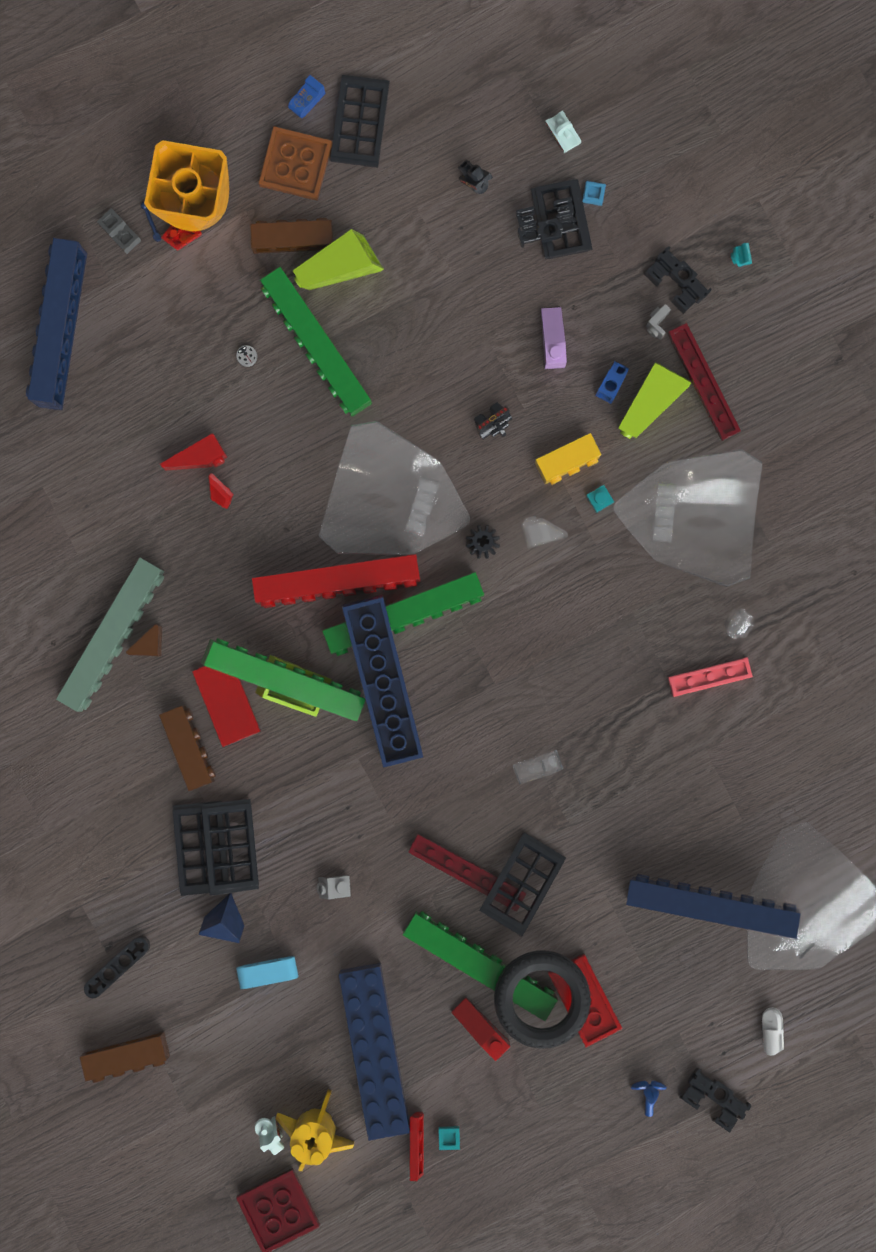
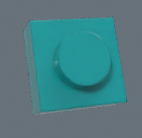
M605 485L586 495L596 513L614 503Z
M459 1126L439 1127V1150H460Z

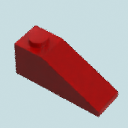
M212 433L162 462L160 465L164 470L218 467L225 462L224 459L228 456L216 436Z
M466 997L451 1012L495 1061L511 1047L510 1041Z

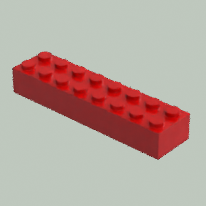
M416 554L252 578L255 603L264 608L276 607L275 603L280 602L284 605L296 604V600L301 599L304 602L316 601V597L321 596L324 599L336 598V594L342 593L344 597L354 596L356 591H363L365 594L377 592L376 588L383 587L385 591L395 590L397 585H404L405 588L417 586V583L420 582Z

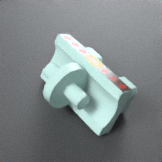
M563 111L545 121L563 153L581 144V139Z
M275 1116L271 1120L261 1118L255 1123V1132L259 1135L260 1148L263 1152L269 1149L273 1155H276L284 1148V1144L281 1141L283 1137Z

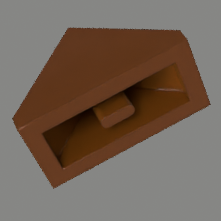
M155 624L126 653L132 656H161L162 627Z

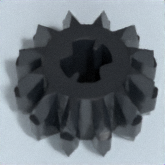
M477 525L478 532L474 529L470 530L474 537L466 536V540L472 541V543L466 544V548L474 547L470 554L473 555L477 551V559L481 558L482 553H484L485 559H488V551L495 555L496 552L492 547H500V544L494 543V541L500 540V536L492 537L496 530L493 529L489 533V525L485 526L484 531H482L481 525ZM482 537H485L486 542H489L484 547L479 546L480 542L477 543V540H481Z

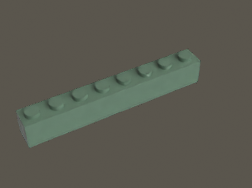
M139 558L56 700L77 712H82L83 709L86 710L92 702L90 697L93 692L96 693L101 687L102 682L100 680L104 674L107 675L111 670L113 658L118 657L121 653L123 641L131 636L133 624L141 619L144 613L142 609L145 604L151 602L154 596L152 592L156 586L159 587L164 580L163 573L165 571Z

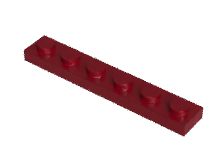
M685 323L669 331L667 334L721 441L740 433L741 430L688 324Z
M420 834L417 835L408 853L485 895H488L498 878ZM504 881L500 889L514 896L518 888ZM521 891L517 899L523 901L527 893ZM499 893L494 898V900L507 907L511 900ZM514 903L511 909L517 912L520 906Z

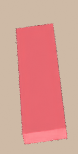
M748 657L670 676L668 681L672 697L753 676Z

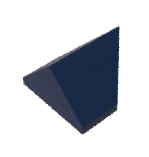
M231 893L204 917L199 935L240 943L244 923Z

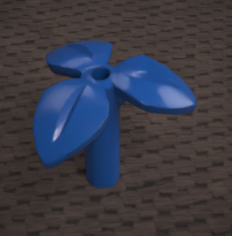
M652 1080L651 1084H648L647 1081H639L631 1086L633 1090L644 1089L646 1116H653V1107L659 1096L657 1089H667V1086L660 1082Z

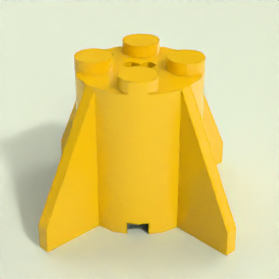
M329 1089L321 1109H310L302 1113L297 1120L280 1113L276 1115L275 1119L291 1138L290 1148L292 1156L301 1162L299 1171L303 1170L305 1164L320 1165L330 1153L351 1149L354 1146V1141L335 1135L336 1126L331 1115L325 1111L332 1092Z

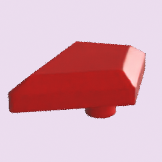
M171 225L161 238L178 251L200 237L202 232L186 231Z
M211 473L208 476L210 499L223 508L228 509L234 494Z

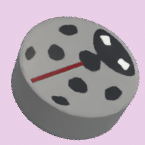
M245 345L238 349L236 357L242 366L250 367L256 363L257 353L253 347Z

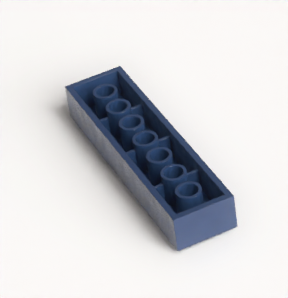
M53 238V243L49 246L50 262L46 265L45 269L47 281L42 288L44 300L43 304L39 307V316L41 318L40 324L36 326L37 343L33 346L34 362L29 369L31 381L30 385H27L26 396L29 401L38 407L62 411L87 252L78 241Z
M383 595L342 605L383 768L423 758Z
M637 874L636 877L630 880L626 905L797 939L801 912L795 904L783 903V906L776 905L774 900L764 898L760 902L755 901L754 897L741 894L740 898L732 896V892L720 890V893L711 892L712 888L699 886V889L690 888L691 884L678 882V885L670 884V880L663 878L653 881L649 880L650 876Z
M381 962L342 969L339 972V979L368 1141L410 1133V1122Z

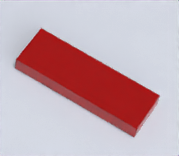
M415 1112L410 1117V1181H418L424 1175L423 1112Z

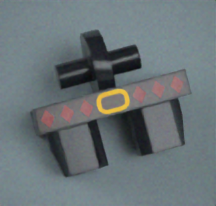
M465 160L458 167L462 174L459 177L460 182L471 187L475 193L483 194L488 189V180L493 178L491 173L481 169L479 165H472L470 161Z
M498 402L490 407L489 410L492 416L488 419L483 414H479L474 418L478 433L483 440L489 435L495 437L497 434H500L502 438L505 437L504 429L509 427L508 422L512 420L508 407H503Z

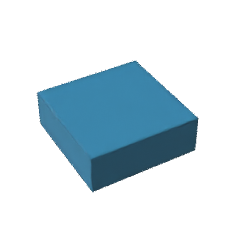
M586 181L583 203L602 206L606 184Z

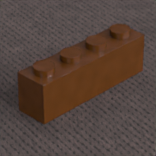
M317 218L316 221L297 219L296 222L277 220L276 223L257 221L256 224H250L251 248L254 254L321 251L334 242L332 221L327 218Z
M185 705L160 714V719L188 791L214 782L213 777H216L213 766L208 765L206 758L209 756L205 746L201 747L199 741L201 735L198 728L193 726L191 720L194 717L190 708H186Z
M161 1032L84 1052L80 1056L85 1082L92 1080L95 1083L104 1080L105 1076L119 1077L128 1070H133V1072L144 1070L145 1066L151 1064L153 1067L165 1064L170 1054L165 1033Z

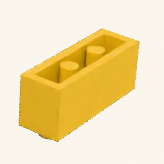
M590 433L536 459L535 465L544 483L550 482L553 485L561 481V476L565 474L571 476L581 471L580 467L584 465L590 467L598 463V459L602 454Z

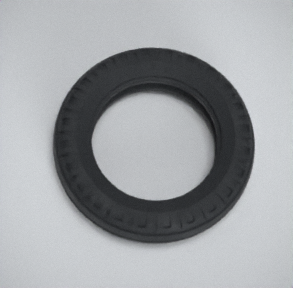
M537 950L518 956L504 968L496 983L494 1006L501 1026L513 1039L532 1048H553L568 1042L581 1030L590 1010V989L584 974L569 958L553 951ZM539 970H547L560 975L568 983L571 990V1006L567 1015L556 1025L547 1028H536L524 1023L517 1016L513 1008V994L519 981L527 974Z

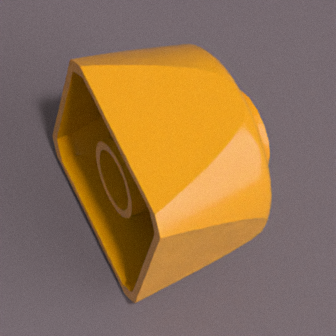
M164 140L156 144L144 202L147 209L170 225L186 231H201L216 224L224 215L229 199V176L225 154L221 150ZM195 189L190 193H186L188 190Z

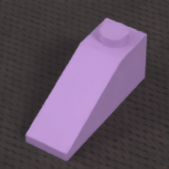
M561 307L541 308L545 369L565 368L567 359Z

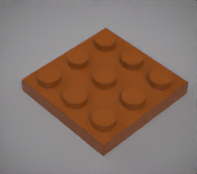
M273 127L259 180V187L318 201L332 148V141Z

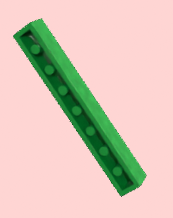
M279 267L260 280L263 286L260 288L266 298L271 297L274 302L272 307L278 315L280 313L285 318L283 323L288 331H294L296 334L294 339L299 347H305L308 352L305 354L311 364L315 363L319 368L317 373L322 381H328L330 384L328 389L333 397L338 396L341 400L339 405L345 414L349 413L353 417L371 405V399L282 268Z
M475 572L386 606L391 630L395 635L405 631V627L412 624L413 627L424 624V619L432 617V620L444 616L443 612L447 610L455 612L463 609L462 605L470 602V605L482 601L481 597H484V592ZM346 622L323 630L331 654L336 653L337 656L348 653V648H351L352 644Z
M223 639L209 640L201 660L204 666L357 722L366 700L361 696L360 691L350 688L349 691L342 689L343 685L331 681V684L326 683L323 677L316 674L310 677L305 675V670L294 667L293 670L286 668L287 664L279 660H275L274 663L267 660V656L257 652L254 656L247 653L248 649L238 645H236V648L228 646L229 642Z
M415 911L403 932V936L495 991L498 978L506 965L501 963L502 959L495 954L489 956L484 953L485 949L476 943L471 945L466 942L467 938L458 932L456 934L448 931L449 927L444 923L438 922L437 924L433 922L429 914L423 911L420 913ZM527 975L517 984L513 994V1003L546 1022L558 1001L557 996H555L556 992L547 986L542 988L537 985L538 981Z

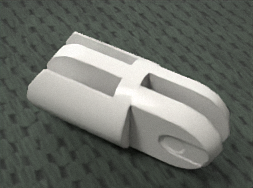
M774 1007L768 1008L762 1014L764 1052L771 1056L784 1050V1030L782 1013Z

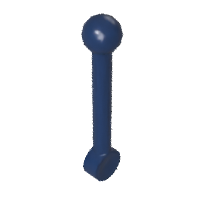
M142 202L141 208L144 209L154 233L153 239L159 242L162 239L161 235L156 230L149 210L144 202Z

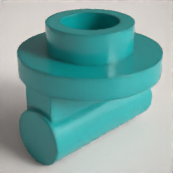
M743 243L741 246L733 248L731 253L733 264H737L738 267L752 264L749 243Z

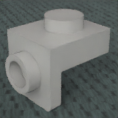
M666 304L661 309L657 307L650 314L652 318L646 325L648 333L660 340L665 335V331L659 324L671 311Z
M349 876L319 877L317 884L319 897L323 899L350 897Z

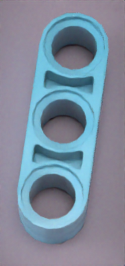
M295 956L242 965L236 968L240 989L289 981L299 977Z

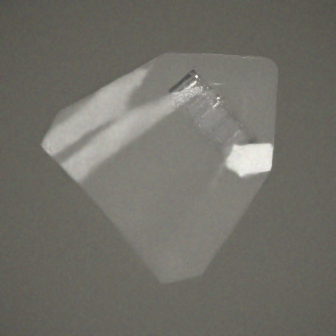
M378 421L351 425L319 537L337 554L413 555L469 524V513L439 460Z
M738 449L664 463L620 498L614 505V512L655 561L725 587L749 579L751 575L753 533L762 462L744 450Z
M808 822L782 829L753 884L749 896H753L755 901L762 902V898L774 900L776 905L783 906V903L795 904L801 912L797 939L747 929V961L751 968L757 970L820 969L836 956L876 930V887L843 853Z

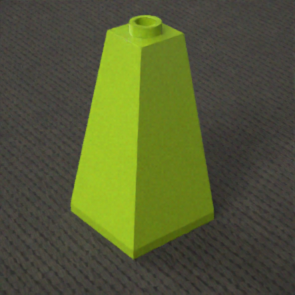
M351 229L298 266L293 272L296 276L294 280L300 288L312 290L381 272L384 268L364 235Z
M655 362L618 427L621 430L620 434L629 439L632 436L637 438L690 386L691 381Z

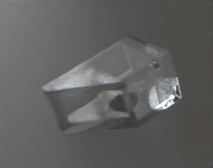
M536 516L524 519L525 523L521 524L527 549L568 537L567 532L543 518L537 519Z
M557 750L513 765L519 784L543 778L564 769Z

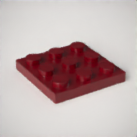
M293 1168L236 1197L261 1252H271L320 1227V1223Z

